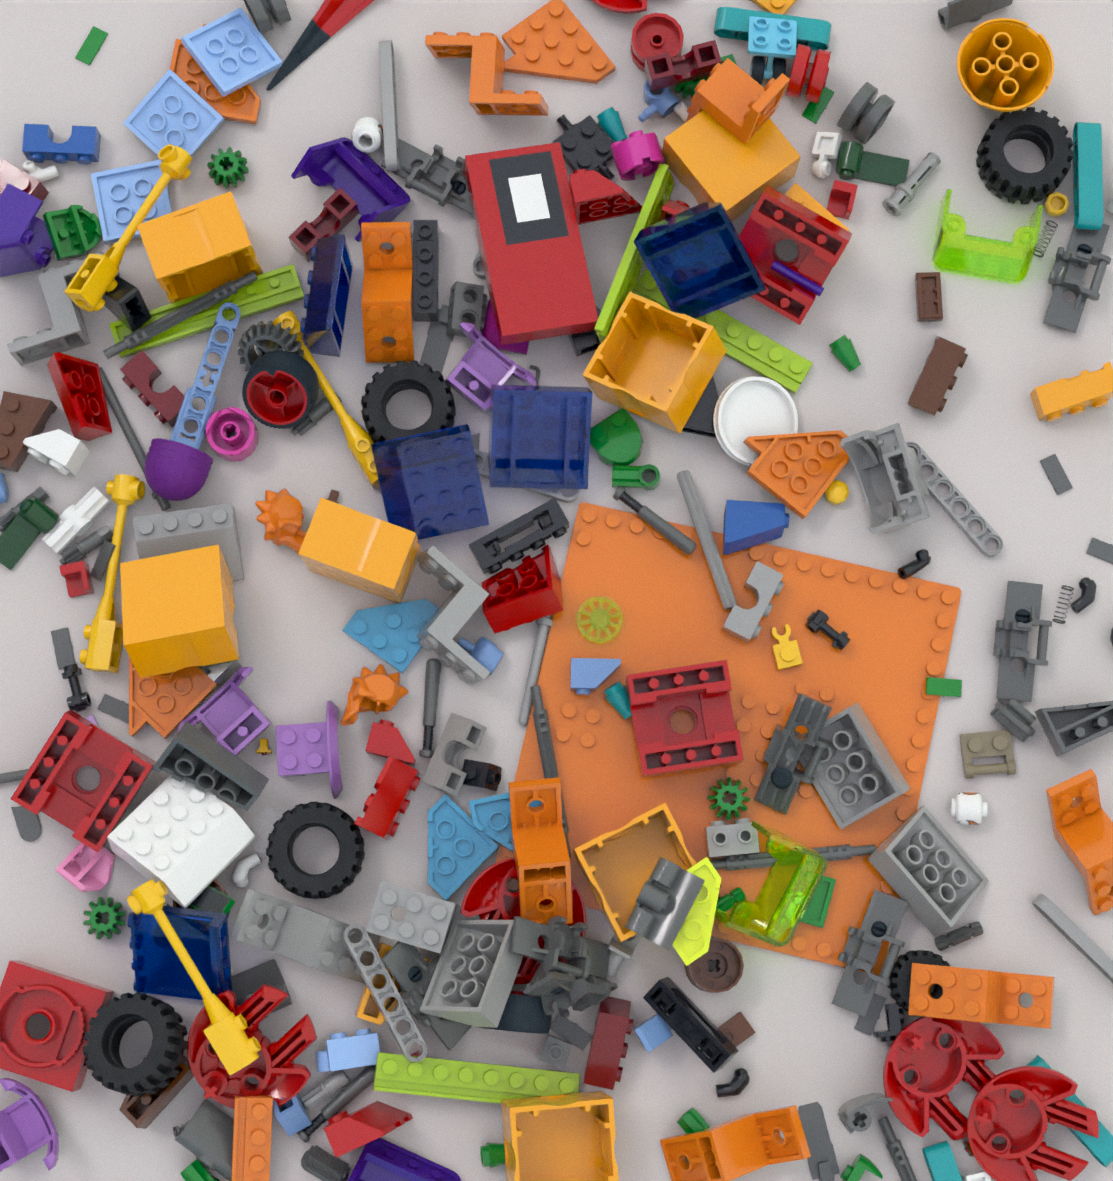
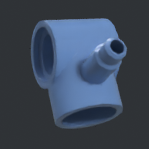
M647 80L644 86L643 97L649 107L638 116V119L644 122L657 112L662 118H665L674 111V107L680 103V100L668 87L658 89L662 92L660 95H653L650 92Z

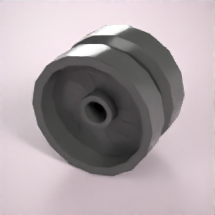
M243 0L255 26L261 34L272 30L273 24L269 14L272 15L275 22L280 26L291 21L285 0Z
M866 82L856 93L837 123V126L847 133L858 125L854 138L864 145L881 128L895 104V101L886 94L881 95L874 102L878 89L869 82Z

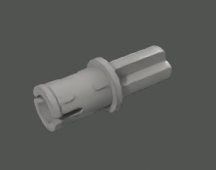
M340 1070L324 1082L322 1080L319 1081L320 1085L303 1095L301 1101L307 1109H311L327 1097L332 1098L333 1093L351 1082L346 1073Z

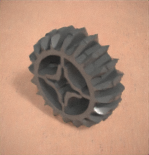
M272 320L268 321L267 324L261 321L258 322L257 326L255 324L251 325L243 333L238 346L240 348L237 355L241 356L240 364H246V372L249 371L258 358L268 352L285 350L303 357L304 350L300 349L302 342L295 341L297 334L291 335L289 333L290 327L286 329L281 328V322L274 326ZM254 344L257 346L256 350L258 351L259 355H257L255 351Z

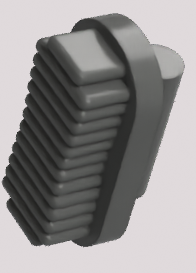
M1011 698L1007 704L1000 700L994 704L995 708L991 711L990 715L1012 732L1014 736H1017L1020 741L1024 742L1029 736L1032 737L1036 733L1033 727L1030 726L1036 720V717L1014 698Z
M318 1145L315 1147L311 1146L304 1153L301 1159V1166L313 1176L322 1181H347L349 1164L336 1157L334 1158V1156L318 1147Z

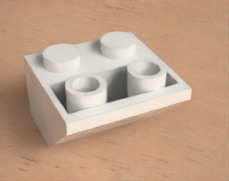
M60 429L28 437L23 441V444L29 448L27 452L34 459L45 465L48 461L49 465L65 476L68 473L76 476L90 453V450L80 440Z

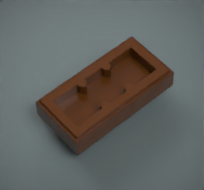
M940 272L916 273L917 321H942Z
M738 1012L718 1027L735 1047L756 1033L741 1012Z

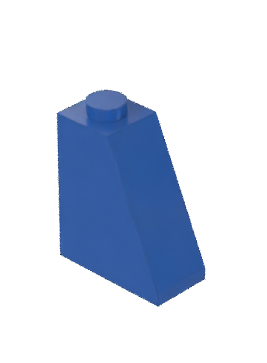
M726 500L723 554L728 555L781 538L784 528L789 527V513H785V505L781 503Z

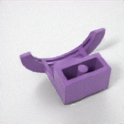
M461 323L459 325L460 329L473 344L445 378V381L479 411H485L511 375L532 387L536 386L533 373L522 368L499 351L481 335L472 323Z
M241 667L220 690L179 724L178 732L186 721L193 726L202 721L215 735L217 742L221 746L238 756L272 724L239 688L243 681L252 673L253 668Z
M330 700L327 701L326 722L276 726L278 776L281 778L329 773L332 796L336 799L343 790L338 748V707Z
M11 1078L0 1079V1083L5 1091H13L23 1097L0 1111V1171L16 1164L47 1143V1155L43 1161L48 1170H51L58 1161L59 1139L55 1124L48 1110L34 1091L26 1085Z

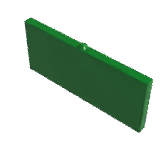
M93 26L75 59L90 66L96 54L100 51V47L108 33Z
M824 87L821 91L819 102H809L802 116L816 124L835 92Z
M926 677V695L961 697L962 680Z

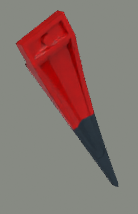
M324 0L268 85L267 90L273 89L374 0Z

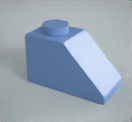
M571 658L570 691H575V695H590V691H596L620 668L621 659Z
M658 1013L633 1028L647 1052L652 1051L673 1036L670 1031L672 1028Z
M299 1093L281 1106L277 1105L276 1100L273 1101L272 1107L275 1116L289 1137L312 1124Z

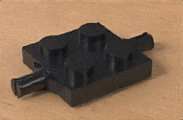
M565 115L559 117L557 122L565 131L553 143L560 142L563 158L573 171L579 169L594 170L607 179L612 180L615 175L609 170L607 164L613 159L610 147L613 142L594 119L589 115L581 122L572 125Z

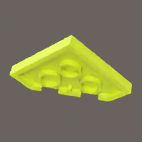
M707 857L687 870L704 879V884L672 944L686 966L707 953L710 944L721 877Z

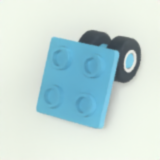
M749 17L748 54L760 55L753 56L750 77L760 85L763 79L774 78L776 80L782 73L785 75L786 60L783 58H795L797 22L795 20Z

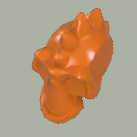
M285 488L278 493L266 490V501L255 502V505L262 512L256 517V520L265 526L264 540H271L278 546L286 545L298 554L306 536V532L300 530L302 519L304 518L302 513L303 507L299 500L290 495Z
M379 664L374 672L366 667H362L361 676L352 679L350 692H347V704L341 724L343 726L354 724L357 721L359 712L375 711V714H379V712L392 710L398 701L409 692L400 685V673L396 672L387 675L383 664Z

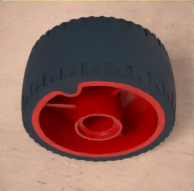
M283 350L265 353L254 362L245 377L242 397L246 409H248V412L254 419H257L261 424H265V426L279 429L297 426L306 419L316 403L319 392V380L316 371L307 360L296 353Z
M511 990L498 1027L479 1028L549 1034L552 1015L545 1014L541 996L526 995L522 991Z

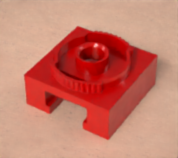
M767 186L715 277L800 325L817 295L770 269L774 260L822 286L849 243L852 233L772 187ZM789 239L796 243L798 255L795 259L784 261L777 256L775 247L780 240Z
M727 660L626 676L641 778L737 764L744 760L739 729H735L729 693L732 687ZM680 710L689 712L694 718V727L686 734L675 732L670 724L671 716Z
M69 710L60 719L12 795L11 800L35 815H38L41 811L74 831L73 838L99 852L107 843V836L119 824L156 762L76 712ZM84 766H91L100 774V783L93 790L83 789L77 782V773Z
M10 960L0 987V1069L71 1092L80 1090L88 1069L85 1063L87 1060L86 1055H83V1046H87V1040H84V1035L91 1028V1025L88 1023L92 1017H97L98 1013L96 1011L102 1005L106 1007L109 1005L108 1000L112 998L114 991L20 960ZM37 1013L45 1015L50 1021V1031L42 1039L32 1037L27 1029L29 1019Z

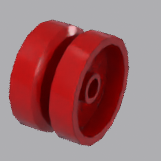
M663 13L648 14L637 21L632 31L630 53L634 64L641 71L645 72V58L666 52H669L670 57L681 56L684 34L680 24L673 17Z
M798 44L785 96L798 98L804 84L807 85L806 101L818 103L821 91L826 84L831 52L819 49L815 54L813 63H810L811 48Z

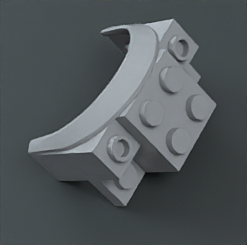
M899 423L877 431L865 430L841 439V448L846 451L854 467L865 498L871 524L867 528L872 534H889L912 526V523L930 518L924 496L929 495L921 467L915 449L907 447Z

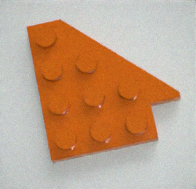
M563 0L549 1L502 35V40L514 54L504 62V72L597 84L615 71L616 68Z
M176 39L170 69L223 116L225 120L257 125L261 101L250 84L222 97L181 43L182 40Z
M841 430L747 437L743 443L759 456L747 470L746 474L801 519H804L848 462L849 457L840 445L841 439L848 436Z
M129 657V734L134 737L149 723L166 739L218 684L198 666L140 678Z

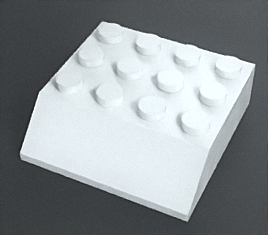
M170 775L107 838L111 850L148 880L153 878L155 883L161 880L168 890L167 895L186 909L255 839V835L236 811L224 801L218 799L215 794L210 791L202 792L195 789L196 785L185 780L179 782Z

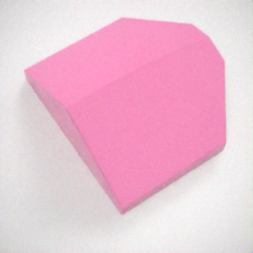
M80 843L55 871L80 892L99 891L111 880L115 855L105 847L96 852L85 844Z

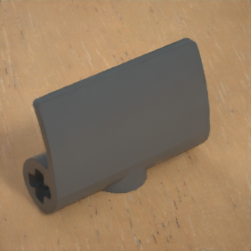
M953 0L948 2L946 7L938 10V18L942 28L946 30L967 21L976 22L983 15L1011 5L1013 0Z
M660 857L650 878L641 889L636 899L637 903L624 927L669 950L704 884V879Z
M274 959L208 986L212 994L214 993L215 995L228 989L236 994V1006L242 1005L264 984L289 994L283 976ZM290 994L271 1013L292 1005Z
M882 1093L862 1095L844 1103L839 1108L837 1115L850 1134L854 1131L863 1132L870 1127L872 1120L866 1107L875 1103L893 1101V1099Z
M204 1099L191 1120L181 1128L175 1137V1141L196 1156L195 1158L206 1167L217 1171L228 1181H231L233 1119L207 1099Z

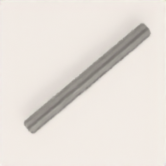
M688 470L681 471L677 474V479L723 608L725 610L731 609L737 603L691 474Z

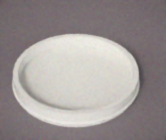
M751 376L734 381L721 393L714 409L713 425L716 438L723 450L735 461L751 466L759 455L744 444L743 441L751 436L797 433L798 414L793 399L780 384L768 378Z

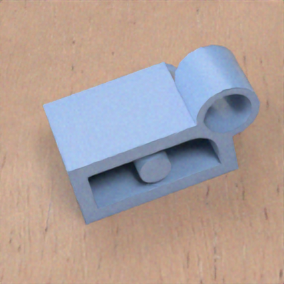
M368 1028L355 1030L356 1035L346 1037L345 1032L330 1034V1039L325 1040L326 1050L316 1051L318 1072L376 1065L377 1052H380L378 1033H371V1029Z

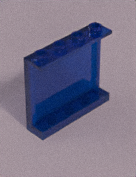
M163 906V912L212 994L218 995L228 989L233 992L227 913ZM131 912L128 916L127 925L131 929L129 946L133 950L131 967L135 971L134 991L144 994L149 993L203 1000L152 914H143L142 912L135 914Z

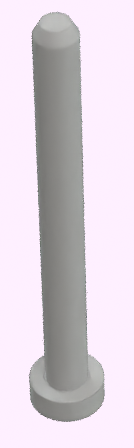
M539 618L535 623L539 626L518 721L519 725L523 726L528 724L533 702L530 687L536 686L548 627L553 626V620L547 618Z

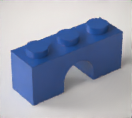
M24 124L22 152L28 160L35 163L53 160L59 164L77 161L79 164L89 165L91 162H99L101 135L96 126H72L70 138L64 143L53 142V132L49 125Z

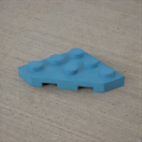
M427 599L357 610L342 631L403 674L422 648L419 643L420 639L416 637L417 634L439 608Z
M509 793L468 801L473 827L513 852ZM535 800L529 806L538 807L542 802Z
M444 794L428 811V883L447 901L499 846L489 836L473 827L472 819Z

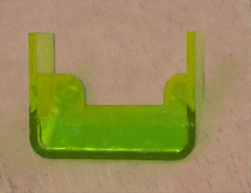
M947 189L940 202L932 253L933 266L942 272L1012 284L1022 282L1029 272L1038 242L1043 205L1038 204L1030 216L1029 226L1018 228L1013 235L1012 242L966 235V222L964 218L958 214L949 213L952 190Z
M753 821L751 826L768 837L766 850L777 860L755 903L749 900L739 901L734 906L731 914L716 909L715 917L726 927L781 947L791 940L826 871L827 861L818 852L784 833Z

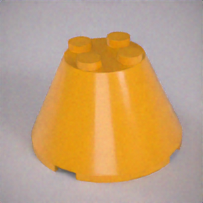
M997 18L983 22L972 29L959 48L956 67L963 89L979 106L994 111L1013 112L1031 106L1044 95L1053 77L1054 58L1044 36L1028 27L1027 23L1012 18Z

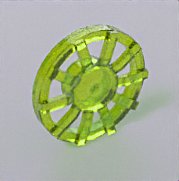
M607 597L589 598L578 610V629L586 639L592 642H608L615 638L622 628V611L615 601ZM600 601L598 610H596L592 602ZM603 601L610 604L606 610H603ZM589 604L593 613L585 611L584 608ZM613 607L618 612L611 615L608 614ZM581 613L586 616H589L590 619L580 621ZM619 617V624L611 622L610 619ZM591 624V627L585 632L582 625ZM608 625L616 628L614 633H610L607 628ZM593 629L597 630L596 638L589 635ZM604 629L608 637L600 638L601 630Z

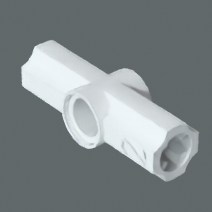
M93 487L76 505L69 506L61 514L60 521L42 540L59 554L76 536L83 535L91 527L92 520L110 501L98 489Z

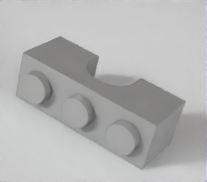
M757 561L744 587L755 593L757 598L756 606L751 609H743L734 604L721 630L746 643L751 638L756 639L762 628L758 624L761 617L767 618L773 607V604L769 603L773 594L778 596L784 585L781 581L783 574Z
M451 713L422 778V782L457 797L467 773L459 770L458 758L466 749L478 750L487 728L469 718Z

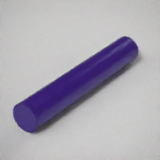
M774 260L770 269L819 297L824 290L822 286Z

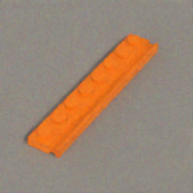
M272 1096L234 1097L231 1181H269Z

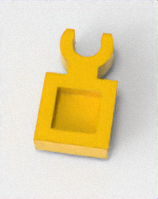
M788 624L784 625L785 634L782 636L777 634L776 627H773L771 630L773 639L778 641V644L772 645L777 670L803 664L797 640L789 641L791 629Z

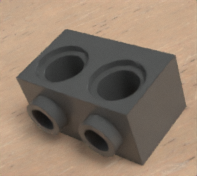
M458 281L452 285L446 334L467 337L459 327L462 323V317L468 318L479 332L483 331L485 318L481 317L482 308H485L487 302V294H484L483 285ZM464 294L472 296L474 302L468 303L464 299Z

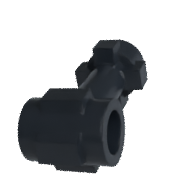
M818 609L816 612H812L805 624L807 629L814 634H817L820 630L834 641L831 645L833 648H838L842 651L851 640L847 637L848 634L844 631L839 634L826 622L829 620V617L823 611Z
M77 664L63 667L64 673H62V677L69 680L72 696L67 697L69 709L76 712L87 710V707L91 706V698L88 692L82 693L78 676L82 675L81 668H78Z

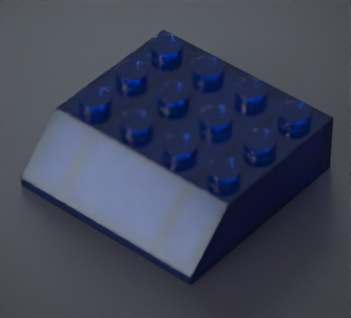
M704 202L640 230L634 240V244L672 312L685 314L696 319L766 290L758 271L721 202Z
M342 234L317 239L316 247H312L311 261L313 262V271L309 270L307 284L310 285V293L305 294L304 309H307L306 318L301 319L300 332L303 333V339H306V345L309 347L311 354L340 357L353 270V262L346 238Z
M491 385L488 447L489 486L500 488L588 489L592 391L590 388Z
M468 424L371 444L388 523L415 532L418 540L489 525Z

